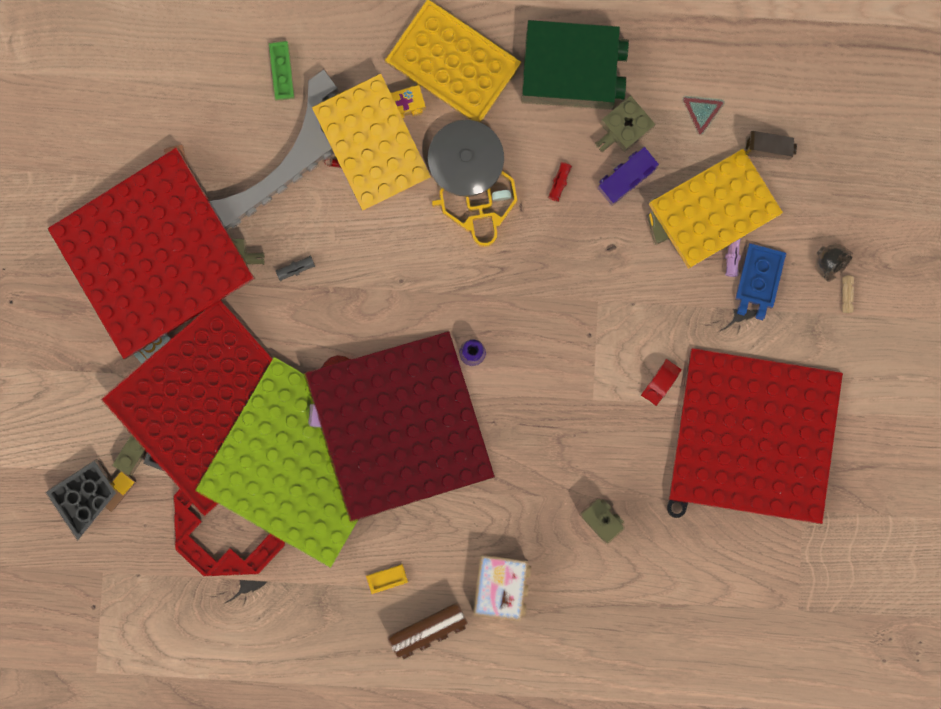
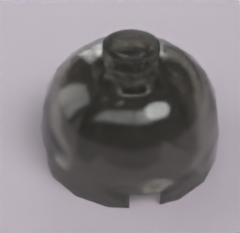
M841 244L823 246L817 252L816 269L823 279L830 282L836 278L834 276L835 273L839 271L842 273L853 258L851 256L853 252Z

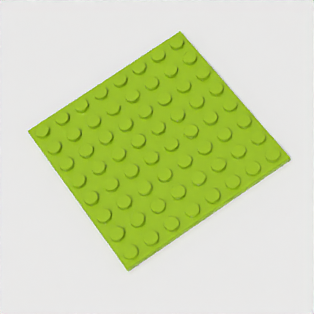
M274 357L196 491L331 568L358 520L349 521L321 427L310 426L309 424L310 404H314L305 374Z

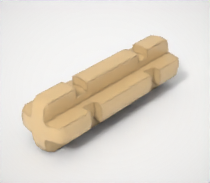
M844 276L842 278V284H844V287H842V302H844L842 312L852 313L854 292L852 284H854L853 276Z

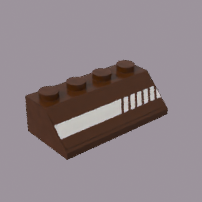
M457 602L388 636L387 639L397 658L402 657L404 660L414 655V650L420 648L422 651L430 647V642L436 639L438 642L447 639V634L452 631L459 633L465 630V625L468 622Z

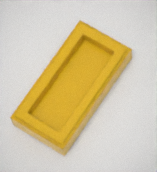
M403 564L366 576L371 594L408 583Z

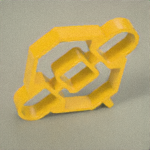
M502 171L501 176L511 182L514 201L502 217L496 213L483 214V209H489L492 206L490 189L487 190L489 204L471 207L469 197H466L467 209L469 211L478 210L480 215L469 216L465 223L460 222L445 210L444 189L441 188L439 191L441 200L432 201V206H442L443 215L467 232H471L473 241L478 246L489 247L497 239V227H500L517 203L514 179ZM492 218L494 237L490 242L482 243L477 240L473 220Z

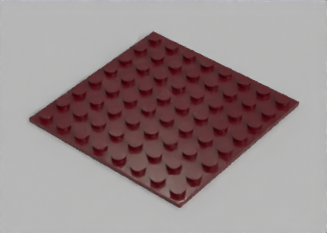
M450 331L304 373L350 522L495 477Z

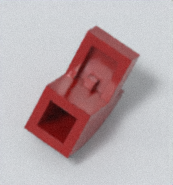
M666 359L641 396L657 406L674 384L682 369Z

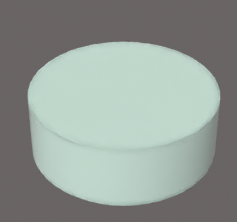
M509 190L492 193L493 201L511 199V191Z

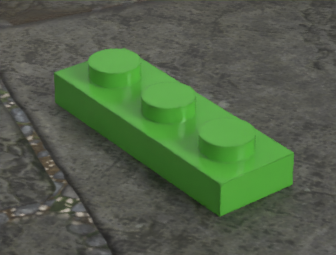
M288 41L269 43L275 100L295 99Z

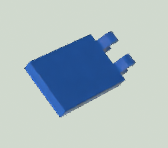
M749 243L735 299L741 300L737 314L745 316L748 304L752 303L759 305L755 319L762 321L765 319L767 307L771 309L774 307L786 257L785 252Z

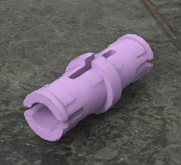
M741 239L728 246V253L725 255V259H727L726 276H738V261L741 259V255H739Z

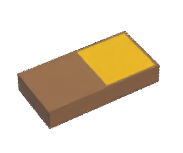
M120 471L112 480L116 494L105 507L110 512H113L137 482L129 475Z

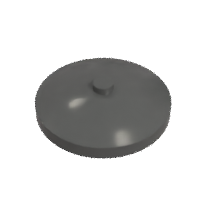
M473 120L452 122L439 130L431 141L428 151L429 170L435 182L445 191L462 197L479 195L490 189L502 173L504 166L502 143L492 129L480 122Z

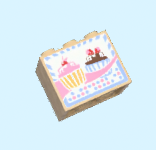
M481 555L474 615L521 620V616L525 617L526 604H523V598L528 596L529 585H526L525 582L526 577L530 578L531 566L528 565V562Z

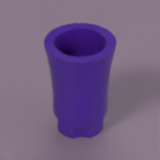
M472 339L461 345L459 355L466 365L477 366L484 361L486 349L480 341ZM471 348L476 349L475 355L469 353Z

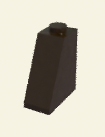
M751 131L746 137L745 152L750 157L790 160L793 155H796L797 144L794 143V138Z

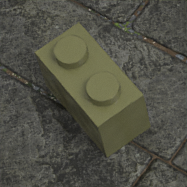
M131 435L112 466L132 476L147 452Z

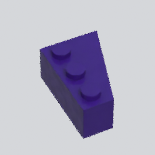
M645 147L639 152L635 151L628 157L629 160L625 164H619L611 176L606 175L599 181L600 185L597 189L611 206L656 171L659 163Z

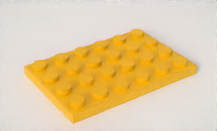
M426 0L385 59V62L453 109L468 119L480 123L522 64L521 61L430 0Z
M381 73L312 107L362 211L431 177Z
M744 149L649 203L650 208L688 269L783 214Z

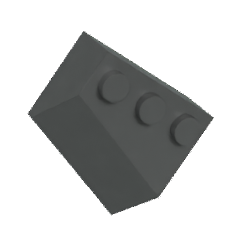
M96 459L45 493L78 541L113 498L116 491L108 474L98 459Z

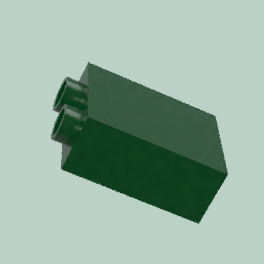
M528 20L521 103L612 110L615 99H625L626 76H617L618 61L627 62L629 39L619 38L620 27Z

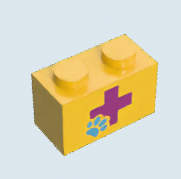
M420 85L391 93L403 119H405L404 116L410 114L412 116L421 115L426 110Z

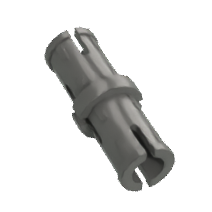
M310 255L297 262L292 261L290 265L276 270L278 279L282 281L293 275H300V272L315 267V264Z

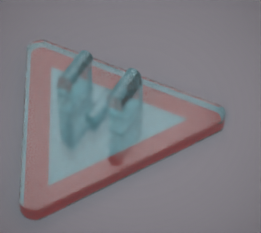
M683 97V102L698 134L702 135L724 105V101Z

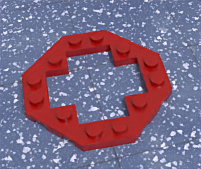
M180 489L174 494L175 550L202 576L259 574L285 546L283 540L269 534L245 561L232 548H229L216 561L190 537L194 530L203 522L189 509L192 502Z

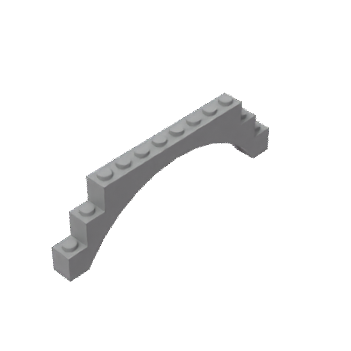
M324 70L308 81V104L303 126L293 148L282 163L264 180L246 191L224 199L209 201L226 230L230 227H237L242 222L241 219L243 217L253 215L257 211L256 208L258 206L268 204L272 200L271 197L273 195L283 193L288 188L287 185L292 181L296 183L303 177L302 174L304 172L314 170L318 166L317 163L319 161L329 159L334 154L312 109L313 106L337 95L336 93L338 92L336 85Z

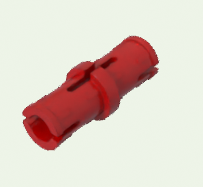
M561 162L558 173L552 181L554 183L548 196L549 199L559 202L562 191L568 183L566 181L572 168L570 164Z

